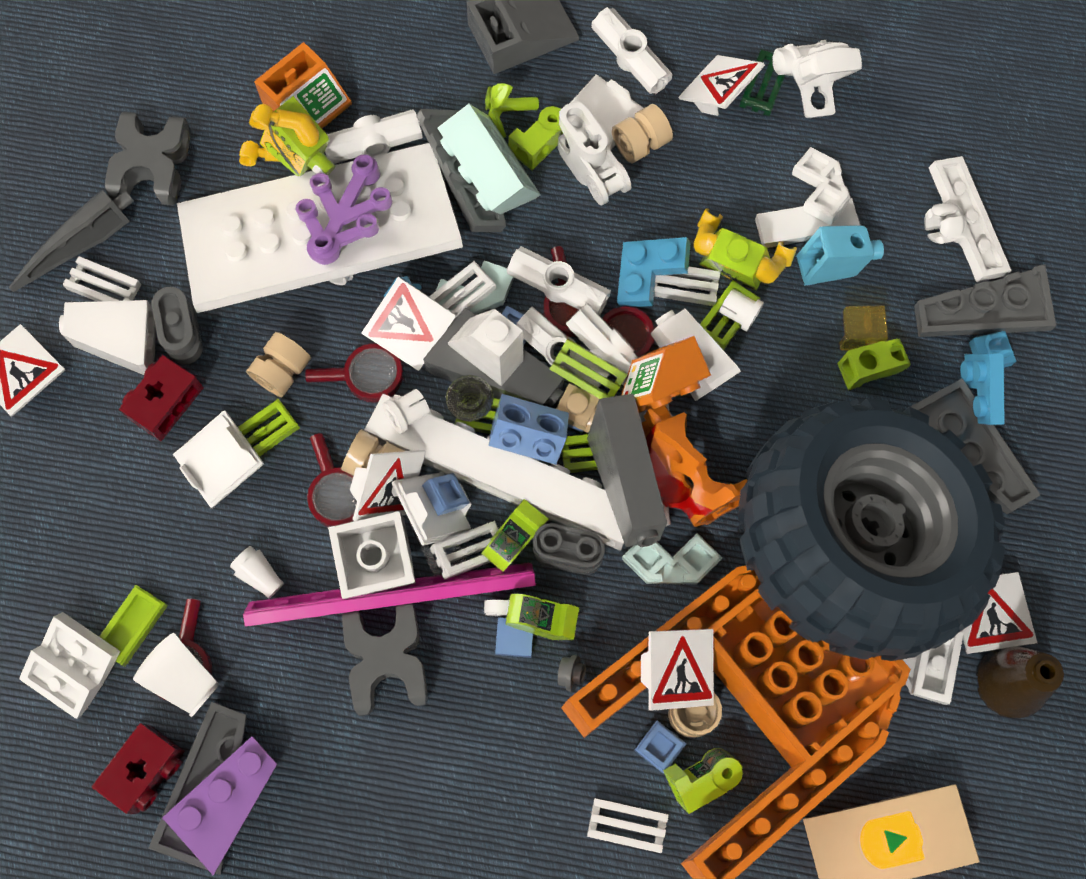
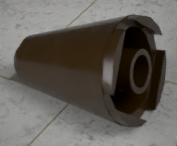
M1021 646L991 650L982 657L976 668L979 686L977 689L980 698L992 711L1004 717L1024 718L1038 712L1062 684L1064 671L1061 663L1054 656Z

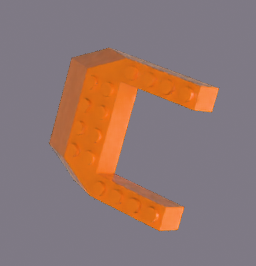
M746 566L736 567L656 631L713 629V671L791 768L681 863L692 879H735L885 745L889 734L887 730L892 715L897 711L901 699V689L906 684L911 670L902 659L887 661L882 660L881 656L871 657L868 660L858 659L830 651L829 643L822 640L819 642L808 641L789 628L792 620L778 607L773 610L770 609L758 592L761 582L755 570L747 571ZM649 636L571 696L561 707L584 738L647 688L641 682V655L649 651Z

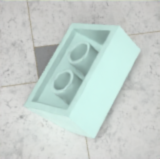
M468 104L438 127L443 136L440 140L442 146L450 156L455 155L461 164L458 167L459 172L469 184L473 182L479 191L476 197L486 211L491 210L502 214L540 196L539 191L487 114Z

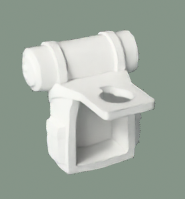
M821 40L817 44L802 46L787 44L782 48H777L773 54V67L778 75L794 77L801 91L805 117L815 118L830 116L835 113L833 83L861 70L862 59L860 50L857 48H850L845 43ZM814 87H818L819 92L825 98V105L821 110L814 108L811 103V96L815 92Z

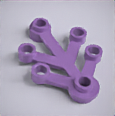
M359 155L354 159L351 167L353 177L338 204L332 194V184L328 175L317 173L311 177L309 183L315 195L319 196L330 218L325 230H323L317 219L318 210L313 200L303 199L296 204L295 210L302 222H305L311 234V239L307 243L308 255L319 264H331L338 259L341 247L364 237L370 238L375 236L379 231V225L376 217L371 213L385 211L392 205L389 190L379 187L371 192L369 200L354 206L363 187L374 184L380 178L377 161L369 155ZM379 198H385L382 201H377ZM357 220L356 227L340 232L343 225ZM372 224L370 227L364 228L365 225Z

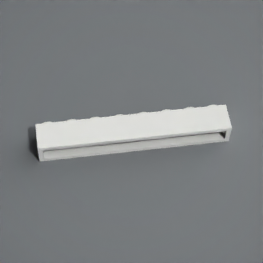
M382 394L365 428V431L379 437V444L384 445L390 442L406 451L425 450L424 465L444 474L454 473L458 480L517 506L525 499L549 520L563 526L593 532L602 539L604 544L621 551L624 541L606 491L601 489L602 485L599 482L587 477L581 480L569 475L570 471L559 464L548 466L537 459L488 446L490 436L487 439L475 434V430L472 427L461 422H456L455 425L443 420L444 417L440 413L429 409V414L408 425L407 431L399 434L388 420L383 409V403L389 399L395 401L402 396L394 395L392 398Z

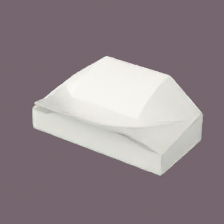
M959 632L954 638L936 649L927 650L913 658L902 659L911 669L905 684L911 695L944 705L950 704L964 632Z

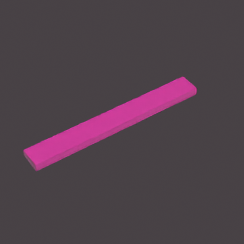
M523 563L509 565L504 572L495 567L467 571L444 580L442 575L416 578L413 584L342 599L341 590L337 589L252 601L248 603L243 613L245 627L530 587L536 586L532 564Z

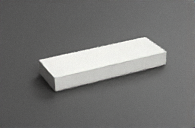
M850 198L848 205L832 225L803 211L804 206L757 214L755 218L761 244L766 248L775 247L778 245V242H784V245L809 241L818 228L823 226H860L852 198Z

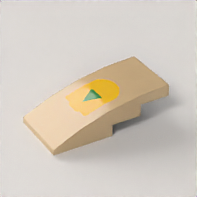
M957 784L803 819L819 879H912L980 862Z

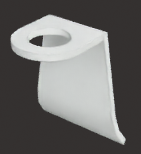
M175 633L170 634L155 647L141 664L133 678L141 686L190 713L189 716L191 717L220 685Z

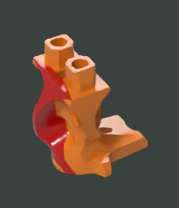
M666 405L656 409H648L643 415L646 421L641 423L664 506L681 509L688 516L694 527L704 524L708 525L720 516L739 507L740 491L748 480L745 479L736 484L715 482L708 476L707 459L693 447L686 437L687 414L683 412L672 416ZM687 476L691 478L693 485L689 482Z

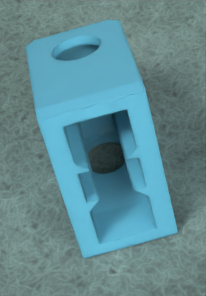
M864 226L819 227L796 255L804 286L854 277L871 260L883 257L884 246L880 239L870 240L867 228Z

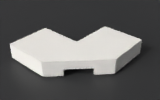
M812 147L808 149L794 166L792 175L816 187V190L804 203L803 211L832 225L848 205L850 195L841 176L842 170L839 161Z

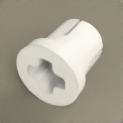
M732 289L719 312L742 325L741 329L747 332L762 309L764 302L759 299L754 301L737 290Z
M417 389L395 401L389 399L383 403V409L388 420L399 434L407 431L408 425L430 413L426 400L424 399L419 402L424 397Z

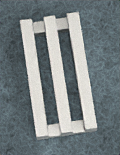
M80 256L76 260L78 264L76 269L72 268L69 272L71 275L70 279H65L63 283L67 290L97 302L119 300L78 284L80 280L125 297L123 301H133L141 286L137 279ZM85 270H88L90 272H93L95 274L118 282L122 285L130 287V289H124L110 282L85 273Z
M475 261L429 296L436 302H440L473 274H476L477 277L442 304L443 307L450 310L482 283H485L451 311L456 315L452 323L465 308L471 310L496 289L494 281Z
M689 266L688 274L656 276L654 297L714 306L717 299L720 272ZM663 283L675 285L680 288H693L710 291V294L708 295L657 286V284Z
M495 521L432 544L430 550L432 555L435 554L437 557L436 563L443 570L442 576L444 580L490 563L486 557L480 555L451 567L450 565L451 562L484 550L490 543V539L448 555L445 554L444 550L488 533L494 536L499 530Z
M594 798L587 837L662 853L668 814ZM600 808L657 820L658 826L654 828L599 815ZM597 823L656 836L655 842L649 843L596 831Z

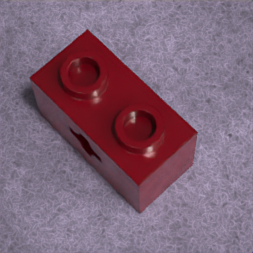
M162 355L157 362H153L148 366L142 381L135 389H131L124 396L122 406L118 410L131 422L162 442L204 387L194 375ZM159 394L163 397L159 399L156 396Z
M140 723L91 787L126 814H138L140 811L145 812L157 798L158 793L156 789L162 781L170 779L181 766L182 761L180 757L185 751L151 725ZM139 764H144L143 770L147 773L144 778L139 777L140 771L137 769Z

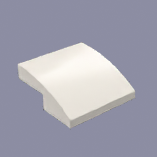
M62 612L53 617L41 646L31 650L19 679L78 719L100 690L120 651Z

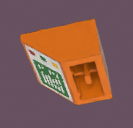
M304 42L254 81L262 103L270 106L273 112L294 96L321 128L325 127L352 105L351 100L326 63Z
M695 336L663 346L632 360L621 395L633 394L639 413L650 408L656 409L673 401L672 397L679 394L682 396L699 389L701 386L698 381L711 376Z

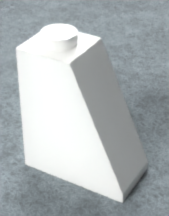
M148 300L65 303L64 315H61L59 318V329L61 334L74 347L144 375L146 369L154 362L156 327L152 306Z
M496 309L470 317L448 342L451 348L500 386L507 381L523 362V330Z
M686 309L678 314L671 310L655 321L658 326L650 334L659 348L695 336L711 376L698 381L701 386L699 389L690 392L695 401L741 372L732 359Z

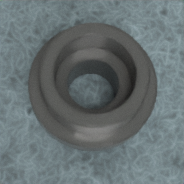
M572 655L570 658L563 657L558 669V685L566 687V690L569 692H574L577 685H583L586 675V665L581 663L579 655Z

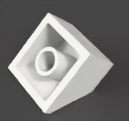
M400 511L328 527L342 599L415 583L404 517Z

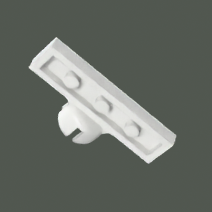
M963 157L934 161L930 165L929 170L943 203L933 205L932 209H929L925 214V230L940 229V232L928 234V238L938 244L959 243L976 282L1005 277L1011 272V268Z

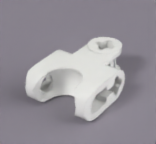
M581 102L565 105L559 111V125L563 134L558 138V150L576 179L581 184L588 186L593 198L600 205L608 203V196L619 190L623 193L631 190V181L628 173L608 148V138L589 109ZM571 115L580 116L584 124L581 128L574 129L567 118Z

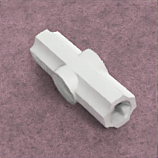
M607 7L599 12L598 16L592 21V29L617 56L619 67L624 71L631 72L650 94H657L663 90L668 82L671 81L672 73L647 46L646 36L641 31L632 29L614 8L609 9Z
M413 109L382 119L376 115H368L358 119L351 128L327 134L330 140L325 149L327 158L333 164L364 154L372 157L388 153L390 147L421 139L422 132L416 112Z
M522 246L516 249L507 268V274L543 291L550 301L556 303L564 302L578 310L588 303L600 315L610 296L611 290L574 273L572 267L562 261L552 262ZM560 278L567 283L562 286H556L551 281Z
M588 303L566 322L569 329L590 349V352L628 373L632 360L638 358L629 342L615 328L611 329Z
M531 307L516 324V326L523 330V339L540 352L550 365L556 359L553 353L555 344L558 342L565 343L567 338L575 342L534 307ZM570 350V357L606 378L610 375L603 368ZM562 361L560 366L597 388L600 387L601 383Z

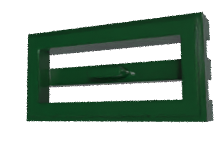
M761 49L756 62L763 63L765 59L770 61L756 99L750 97L758 74L747 85L739 107L746 108V106L752 107L751 111L758 112V110L764 111L763 115L770 116L785 75H778L768 103L762 101L774 67L773 53Z

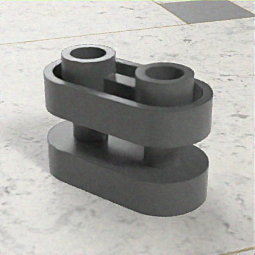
M164 287L155 293L151 302L158 341L176 363L183 365L191 364L201 356L203 351L196 312L180 289Z
M550 523L541 526L535 532L533 538L534 557L543 566L581 575H589L596 572L602 564L605 546L602 539L593 532Z

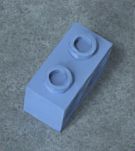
M502 394L493 418L488 446L556 465L567 438L569 413Z

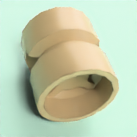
M650 104L635 113L634 119L628 117L612 127V136L619 152L632 164L650 154L649 148L656 150L672 141L673 138L672 128L667 117L655 104Z
M275 332L263 348L265 355H258L246 370V373L269 392L283 397L294 383L292 375L300 374L311 360V357L293 340Z
M361 429L347 452L341 470L354 476L356 467L367 468L371 454L403 452L406 450L390 442L381 445L379 444V437Z
M715 693L713 706L668 709V718L673 729L678 734L689 738L700 737L711 732L718 726L722 717V706Z

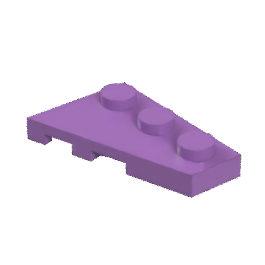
M253 736L162 817L212 875L218 869L277 766V763Z

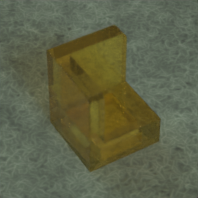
M847 306L844 308L845 335L839 343L840 350H852L887 340L885 306Z

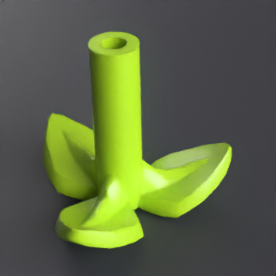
M501 83L493 87L488 86L485 109L489 110L488 116L502 137L505 138L506 133L500 120V115L506 111L538 110L539 100L537 97L508 98L513 86Z

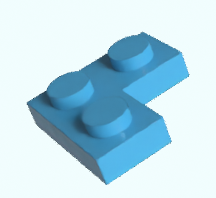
M688 238L623 242L617 296L618 305L620 307L653 306L656 276L688 274L691 245Z
M1004 353L965 354V361L962 362L960 369L961 379L964 380L968 388L977 389V396L973 401V412L978 417V423L987 425L1004 424Z

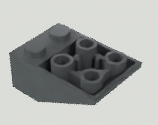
M470 0L466 2L468 25L493 74L579 40V36L559 0Z

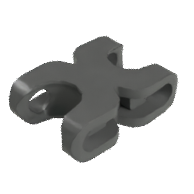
M122 112L116 127L115 138L123 151L115 153L109 159L105 178V188L110 199L114 200L124 191L130 195L136 184L141 181L151 180L154 181L153 190L161 204L175 205L178 200L182 179L174 165L182 163L187 158L191 135L187 119L185 117L171 116L168 118L163 131L157 135L146 136L143 135L144 126L137 113Z
M413 603L397 605L395 607V626L390 633L382 637L371 636L367 633L363 617L358 611L342 614L345 648L355 658L363 660L354 666L349 674L353 707L359 717L373 712L375 707V688L380 681L389 677L399 678L404 682L408 698L415 706L427 704L428 692L424 666L417 657L408 655L409 652L418 646L420 641L418 621Z

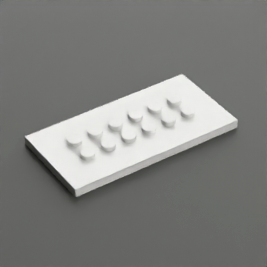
M426 143L372 156L377 161L380 178L374 184L363 187L354 206L369 200L371 192L379 187L389 190L392 205L385 211L371 213L376 217L379 225V231L375 236L370 238L364 237L341 247L338 259L328 265L319 264L308 255L307 243L311 239V234L305 222L299 219L295 210L296 204L303 199L313 200L318 210L317 219L323 230H325L330 218L319 196L313 193L310 186V179L315 175L313 171L306 172L302 176L293 175L177 203L192 301L196 312L200 313L462 248V239L441 170L430 144ZM353 161L335 165V169L328 175L332 184L331 191L337 204L353 177L351 170ZM379 198L377 201H382L385 198ZM357 220L343 225L340 232L356 227ZM367 224L364 228L370 227L372 224Z

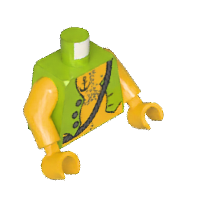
M294 96L274 112L266 104H260L252 111L249 124L256 129L264 130L260 141L264 148H260L253 141L244 142L239 152L240 164L249 167L255 166L257 158L261 157L265 158V161L281 162L296 176H302L309 169L315 174L324 173L329 175L336 166L324 155L330 141L328 135Z
M708 208L705 209L697 224L699 229L694 241L695 251L700 255H704L699 264L700 266L709 270L719 271L720 275L756 291L761 282L768 284L774 282L785 267L791 266L797 250L796 247L789 249L783 246L784 242H778L774 256L770 259L768 249L759 243L724 228L715 233L723 216L719 214L716 217L709 213Z

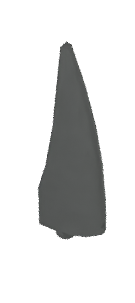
M101 190L62 224L40 247L9 286V289L15 292L73 257L104 242L129 222L121 211L134 202V200L126 191L114 200H111Z

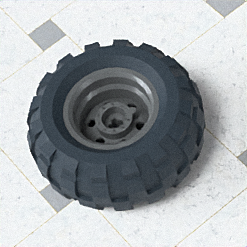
M866 398L865 400L856 399L849 402L845 400L839 403L837 401L806 410L799 418L788 420L760 449L747 471L748 481L740 491L738 509L739 528L745 531L740 537V545L747 571L755 570L761 582L758 592L770 609L773 610L778 607L792 620L789 628L808 641L819 642L822 640L829 643L830 651L858 659L868 660L871 657L881 656L882 660L895 661L913 658L927 650L936 649L954 638L963 629L973 624L986 608L991 597L987 593L996 587L1006 547L999 543L1004 534L1003 528L1005 527L1001 504L990 502L987 493L990 490L989 486L993 482L983 465L973 466L961 451L966 444L950 429L940 433L929 426V415L910 406L907 409L892 410L888 400Z

